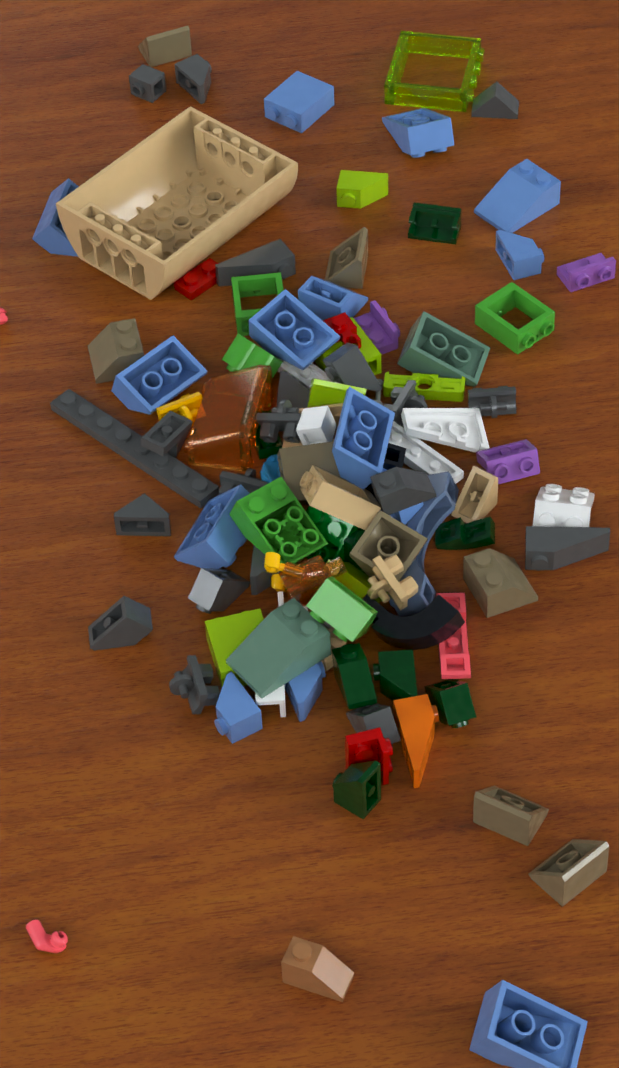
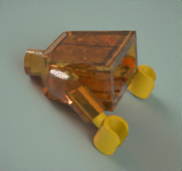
M267 552L265 554V570L269 573L281 571L279 574H272L271 587L277 592H286L290 600L295 598L302 606L308 604L328 577L333 576L336 578L347 572L340 557L326 564L321 555H317L300 564L288 561L286 564L280 563V554L276 552Z

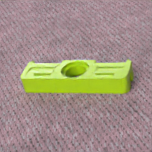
M389 371L385 373L383 383V395L385 397H391L394 387H404L408 380H415V390L418 395L424 396L425 400L462 402L464 400L465 377L463 376L462 379L440 378L436 374L412 373V376L389 374ZM421 384H428L431 387L428 389H420L418 386Z

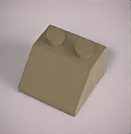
M135 318L109 323L88 345L96 384L114 381L117 374L144 356Z
M490 548L464 556L463 580L486 618L538 601V595L514 558Z

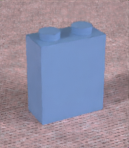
M299 71L293 73L264 98L265 118L300 133H303L335 105L334 86Z

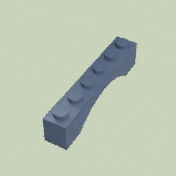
M449 471L427 475L437 497L423 502L424 505L407 523L409 528L428 538V540L400 580L402 581L408 576L413 577L418 584V592L408 599V607L401 611L390 597L389 603L395 608L399 616L415 615L425 609L435 598L436 591L425 574L424 559L427 546L434 532L444 519L455 510L459 489Z

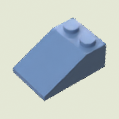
M426 108L382 117L383 124L402 152L411 155L412 158L423 157L425 152L429 151L435 153L444 152L447 150V147L454 146L451 117Z
M525 159L506 172L476 206L474 213L496 229L513 233L560 204L561 181L530 160Z
M286 289L248 320L249 336L270 354L301 370L306 369L340 339L339 334Z
M501 980L484 994L469 1050L492 1062L512 1068H577L588 1021L511 983Z

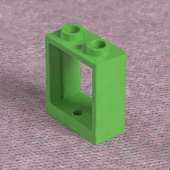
M281 272L231 277L237 334L248 336V320L262 309L242 310L240 298L277 294L278 296L284 291Z
M513 282L475 305V324L517 355L554 331L555 311ZM515 307L533 319L519 330L501 318V316Z

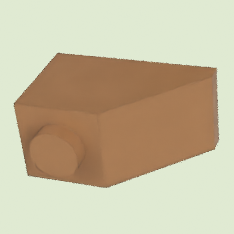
M295 936L292 937L281 961L283 983L340 1002L344 1001L354 978V972L323 945Z

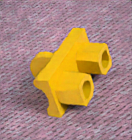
M200 392L191 395L188 393L176 401L156 408L159 421L169 411H173L192 420V427L194 422L207 417Z

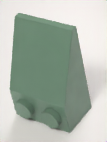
M423 311L409 331L397 364L412 373L436 374L440 378L462 379L463 376L465 377V385L476 387L490 347Z
M293 598L270 612L226 659V664L262 699L330 656V632Z

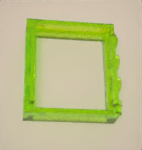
M401 31L384 85L385 104L466 112L468 103L473 102L474 89L477 87V75H480L481 62L484 61L485 48H481V38ZM409 53L469 58L461 89L400 83Z

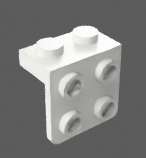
M546 484V487L540 488L535 500L533 526L589 527L595 494L589 492L587 488L575 487L573 490L562 489V486L557 484Z

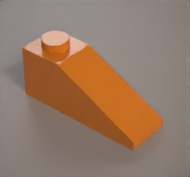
M428 694L393 700V718L401 738V747L414 789L420 788L435 735V723L439 722L437 706L431 705Z

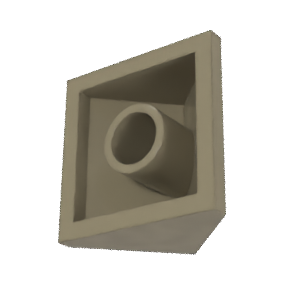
M189 26L146 37L138 45V48L148 65L155 67L192 56Z
M363 227L330 251L325 280L345 288H363L368 261L367 228Z
M379 510L349 553V556L369 577H376L372 571L375 566L372 559L380 555L384 560L396 554L404 566V571L395 575L399 582L428 538Z
M492 786L475 792L473 822L529 846L546 818L549 809L497 786Z
M572 839L532 870L529 876L563 907L607 872L609 845L607 841Z

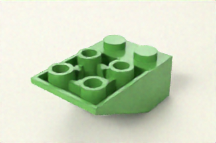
M282 477L236 501L229 514L244 537L263 554L276 552L281 556L280 563L289 566L296 564L328 545L326 539Z
M333 576L328 577L306 605L311 610L310 615L322 624L326 621L334 628L333 633L345 642L348 639L353 642L365 635L378 611Z

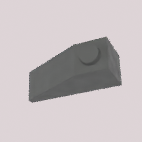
M278 239L216 264L218 286H232L231 277L281 272L282 279L296 274L295 255L281 239Z
M526 526L525 570H555L609 551L610 528Z

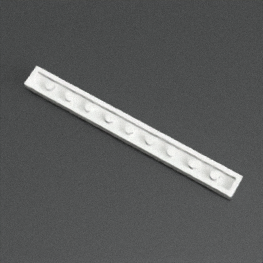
M280 359L283 362L277 371L279 373L280 371H286L309 390L313 378L333 382L329 379L326 372L313 363L306 369L301 370ZM393 421L388 443L406 448L404 458L406 465L415 471L424 472L427 475L449 471L455 484L464 478V471L420 439L405 435L404 428Z

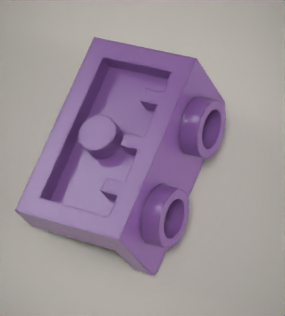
M598 253L558 266L557 276L570 292L577 291L615 278L616 260L614 257L606 259L602 253Z
M376 300L371 301L370 312L354 319L382 355L398 349L400 330L398 325L389 319L385 308H381Z
M527 439L476 452L477 462L487 472L498 477V484L540 473L537 448Z

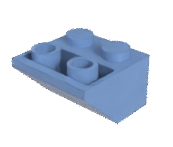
M311 276L298 289V300L321 320L344 312L349 318L354 317L368 302L367 296L315 276Z

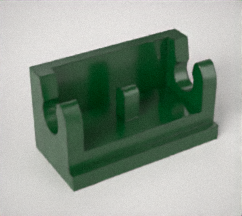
M414 202L408 222L411 223L408 238L456 245L461 230V208Z

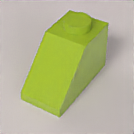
M341 170L336 188L337 207L361 209L387 196L389 193L388 173Z

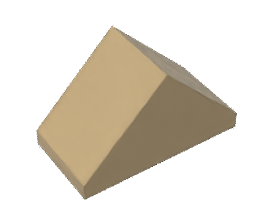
M473 466L457 500L455 510L451 515L455 518L461 517L465 523L485 518L497 505L498 477L477 466Z

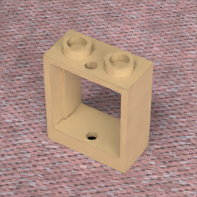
M314 465L301 478L300 490L310 506L363 530L368 528L382 508L371 491L363 490L347 480Z

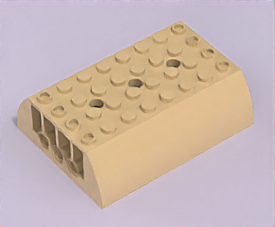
M190 106L58 201L56 207L63 230L81 260L152 300L287 196L293 189L297 179L298 162Z

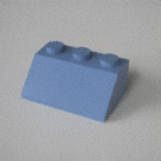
M69 178L51 192L32 239L50 254L78 257L63 230L56 207L58 201L79 187Z
M173 335L117 374L111 391L128 409L151 415L156 411V408L165 405L205 376L208 371Z
M351 387L346 391L332 453L340 477L364 490L372 483L370 477L382 472L395 412Z
M240 484L208 500L174 555V558L177 561L199 568L219 569L221 567H229L237 557L235 553L238 548L247 541L229 514L236 501L250 493Z

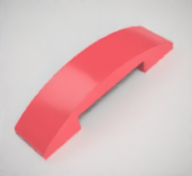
M465 592L436 593V596L439 594L457 609L465 621L452 636L439 643L441 679L471 678Z

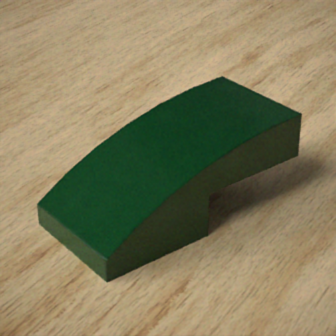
M490 516L467 524L460 517L441 523L435 531V546L437 549L463 550L495 544V523Z

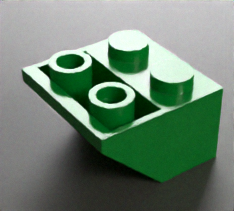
M309 505L306 512L326 539L328 545L306 558L310 560L319 555L322 564L321 569H324L329 559L334 560L340 557V560L344 561V540L355 532L358 527Z

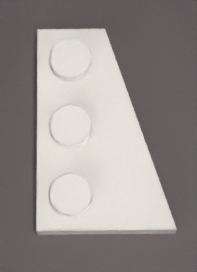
M403 408L401 418L405 435L475 453L490 448L479 408Z

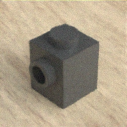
M142 64L129 75L130 90L134 96L153 103L166 92L164 72Z

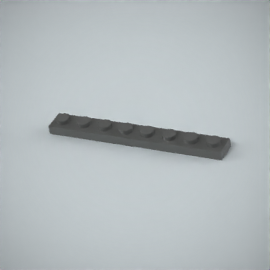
M66 390L50 402L52 411L200 509L206 505L208 500L219 494V486L170 454L166 453L164 456H161L142 447L141 435L72 390Z

